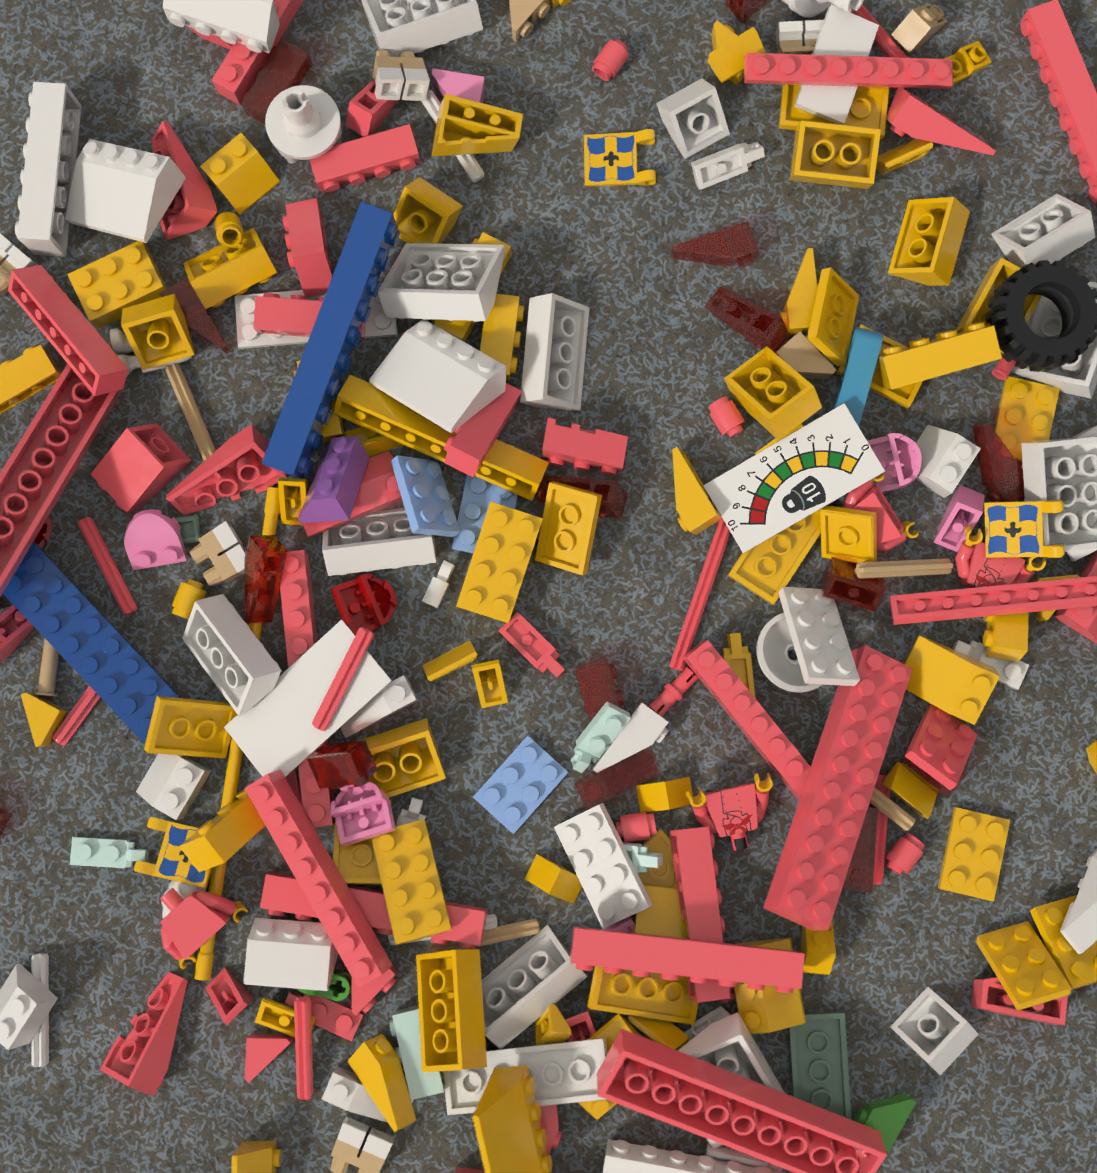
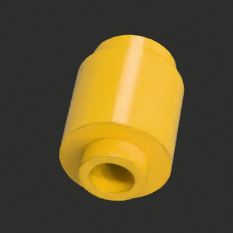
M223 212L216 217L214 225L218 241L227 247L237 246L244 236L240 218L232 212Z
M188 579L187 583L181 582L172 603L174 607L172 614L189 620L195 601L205 598L207 591L202 590L204 584Z

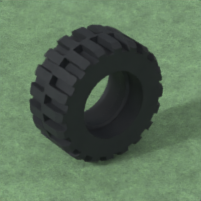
M1048 260L1038 261L1036 264L1030 263L1014 272L995 289V295L990 298L987 305L991 310L986 313V322L995 327L999 348L1004 352L1002 358L1007 362L1014 360L1016 361L1015 367L1024 369L1029 366V370L1033 372H1039L1043 369L1049 371L1083 354L1088 349V345L1094 342L1097 336L1095 332L1097 330V303L1095 300L1097 291L1095 288L1091 289L1087 283L1090 280L1085 275L1080 277L1077 274L1079 270L1075 267L1064 268V262L1054 261L1052 264ZM1031 294L1041 295L1050 299L1057 306L1062 317V329L1057 339L1043 338L1029 328L1023 313L1026 296Z

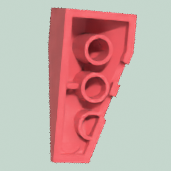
M905 88L897 89L886 117L892 124L890 129L896 134L903 137L906 133L912 138L988 155H994L996 152L989 144L962 126L959 127L944 114L936 112L925 101Z
M163 121L152 137L153 153L170 157L186 177L160 220L164 237L170 240L205 228L216 215L217 205L214 202L211 189L168 122Z
M251 424L229 438L166 495V499L181 514L187 515L214 507L216 499L230 496L232 501L240 499L239 492L255 488L256 494L264 492L268 487L277 484L279 477L286 478L287 475L262 464L269 442Z
M390 451L369 458L350 520L302 523L307 537L403 503L391 463L394 457Z
M171 972L165 975L148 998L147 1004L149 1009L140 1016L135 1014L130 1021L134 1028L126 1039L121 1035L118 1036L100 1068L101 1071L130 1088L153 1097L155 1096L169 1067L188 980Z

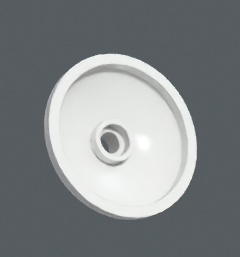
M781 613L772 618L761 630L756 646L758 663L765 676L776 686L790 692H808L822 686V684H805L797 655L796 660L789 658L788 653L790 651L795 654L796 652L785 614Z

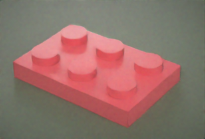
M930 704L921 719L905 757L951 791L959 782L978 734L953 715Z

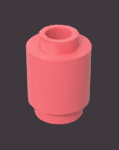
M618 39L615 41L608 40L594 59L593 72L604 81L614 78L629 58L628 47Z
M727 396L718 399L708 407L711 411L709 415L722 436L728 434L731 438L744 430L742 425L746 421L732 400L729 401Z
M646 811L621 815V821L616 822L620 838H624V841L627 843L651 839L650 836L657 835L653 813L646 814Z
M906 833L904 837L900 836L885 857L889 861L886 866L898 875H901L903 872L909 874L923 855L922 850L925 845L909 833Z

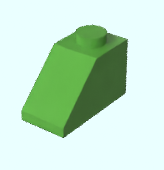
M904 1093L867 1103L865 1109L860 1108L854 1121L880 1131L885 1149L889 1152L914 1108L916 1101L910 1095Z

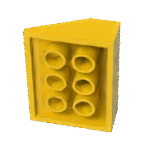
M528 1065L495 1067L473 1114L485 1173H551L552 1158L550 1154L547 1155L545 1147L547 1143L546 1131L541 1129L540 1124L541 1108L540 1104L536 1103L534 1097L535 1080L533 1077H530Z

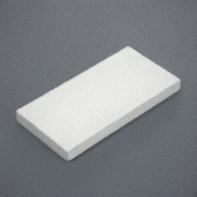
M831 4L827 10L812 55L868 57L879 25L853 13L845 12L843 9ZM801 85L794 106L835 124L843 125L845 124L857 86Z

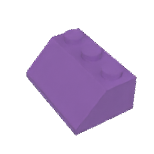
M357 435L333 437L319 458L298 518L300 523L350 520L370 458Z

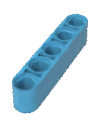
M856 327L833 409L844 403L859 427L882 345L883 333Z

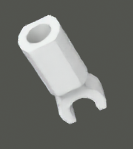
M445 560L443 561L437 577L433 576L422 602L437 609L439 608L450 585L447 582L455 568L453 564Z

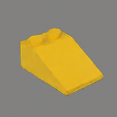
M918 635L904 663L913 668L906 687L907 691L973 725L976 724L1000 678L994 667L921 635Z

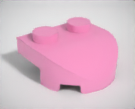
M890 433L888 436L867 441L885 470L883 472L885 474L884 479L879 482H873V486L877 484L882 493L905 488L916 480L922 467V455L915 441L899 433Z
M155 509L140 511L133 516V519L126 527L124 538L125 550L133 570L187 561L186 549L180 535L181 526L174 517L171 519L162 515L160 510Z
M356 779L345 783L340 787L341 791L336 800L331 802V816L336 819L340 844L344 847L396 830L392 807L387 794L367 780Z

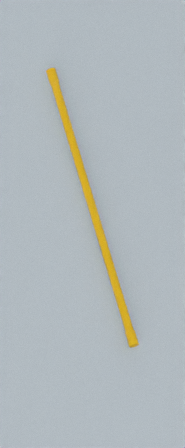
M274 487L267 488L264 507L265 517L248 623L250 630L259 641L277 522L280 514L279 489ZM232 737L221 808L228 803L232 804L236 801L243 751ZM227 861L212 867L209 893L222 896ZM216 933L199 949L194 979L211 980Z

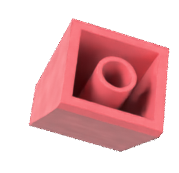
M155 423L126 428L92 471L91 475L95 478L99 487L111 495L116 505L128 513L140 510L187 467L192 460Z

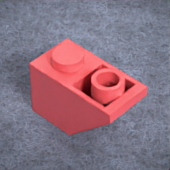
M394 966L358 988L352 978V1013L355 1016L361 1010L367 1013L377 1002L374 996L381 989L386 993L397 981L394 976L398 970Z

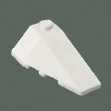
M1097 849L1087 860L1086 866H1088L1084 878L1079 881L1077 886L1080 888L1075 902L1070 904L1060 930L1078 954L1083 953L1097 941Z

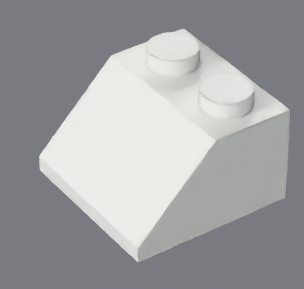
M702 78L656 103L662 122L684 159L730 134L716 87Z
M927 425L916 442L922 455V467L916 480L945 498L953 493L981 448L957 433Z
M158 754L136 792L152 807L175 820L184 819L211 770L187 756Z
M20 963L16 964L0 989V1043L7 1050L29 1044L58 999Z
M929 987L891 1025V1028L940 1076L978 1035L974 1028Z

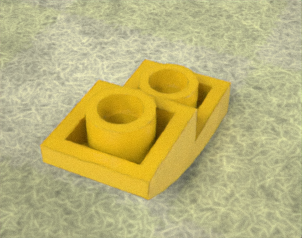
M979 40L960 48L954 55L945 58L952 59L953 85L992 63Z

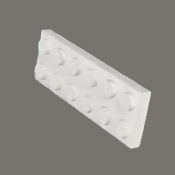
M303 290L272 292L279 294L280 298L290 299L291 295L304 296ZM264 293L235 296L239 349L304 344L308 342L309 337L257 333L253 328L256 296H263ZM326 293L307 297V300L317 301L318 297H325ZM377 294L376 297L371 298L369 304L371 313L365 326V338L398 336L397 319L386 318L379 294Z
M606 1038L486 1051V1068L443 1071L447 1115L474 1113L495 1067L528 1065L530 1077H533L535 1080V1101L540 1106L605 1100L597 1096L596 1073L608 1054Z

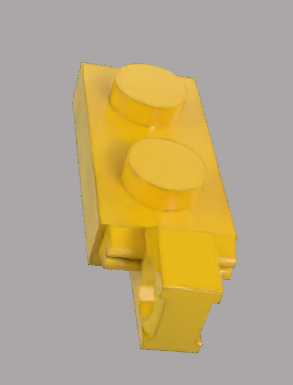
M741 633L727 634L728 648H723L722 658L755 697L751 653L748 652V646L742 647Z

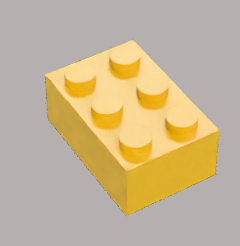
M801 120L796 126L789 180L869 189L874 184L881 129Z
M140 241L67 274L89 321L97 329L121 319L123 308L170 295L149 249Z
M767 346L724 378L734 400L778 441L822 408L815 387Z

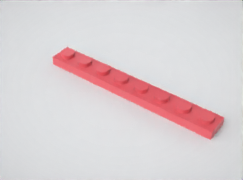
M746 53L744 56L745 83L949 89L953 86L952 59Z
M1097 576L890 596L893 625L1097 606Z

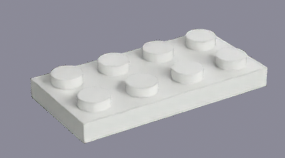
M783 586L778 594L805 684L856 686L860 678L832 591Z
M604 803L554 826L602 929L653 905Z

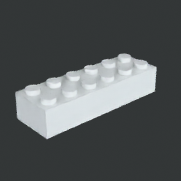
M33 82V90L29 93L28 98L31 110L30 117L26 119L28 138L27 143L23 146L25 167L21 170L20 174L23 186L22 195L18 197L20 214L19 221L15 224V234L17 239L34 255L66 257L70 223H67L65 220L76 164L82 105L66 84Z

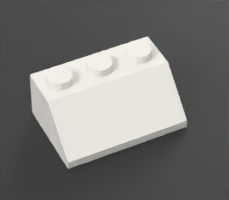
M1055 194L991 233L1009 262L1020 268L1030 263L1036 264L1042 260H1048L1052 264L1054 261L1061 260L1064 256L1095 238L1091 211L1059 194Z
M255 918L247 939L244 984L328 991L338 951L322 923Z

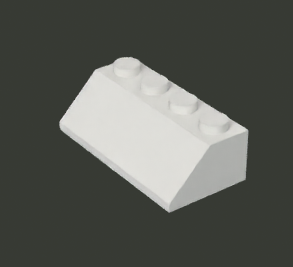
M163 0V9L167 19L176 26L184 27L186 25L194 28L200 34L206 36L213 34L219 36L227 43L236 44L237 42L246 45L248 49L257 53H261V51L271 52L280 26L274 0Z
M553 293L529 299L520 403L537 408L581 410L589 307Z
M405 508L382 510L323 532L322 552L328 576L436 563L434 535L412 533Z
M224 594L196 600L182 639L238 716L243 715L274 689L281 669Z
M548 925L482 979L485 1036L500 1049L504 1048L536 1021L550 1004H556L588 977L583 970L575 969L576 964L570 962L571 953Z

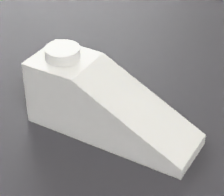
M403 675L388 683L340 727L345 738L419 701L407 676Z
M640 703L631 715L630 721L593 767V770L598 773L653 745L655 741L660 743L669 731L665 728L669 722L645 704Z
M337 1066L326 1087L322 1100L346 1111L387 1122L356 1074Z

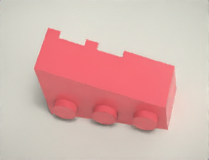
M317 198L285 204L287 216H282L285 231L289 232L285 234V240L288 250H291L287 252L290 268H296L304 296L311 297L325 294L332 279L330 270L332 265L328 259L327 238Z
M548 417L542 449L543 460H548V465L563 467V463L573 464L574 469L580 471H590V467L601 469L600 473L612 476L616 475V472H622L628 436L595 429V431L580 429V425L571 423L570 427L555 425L556 419Z
M997 977L973 980L970 1008L1052 1025H1065L1068 996L1017 1011Z

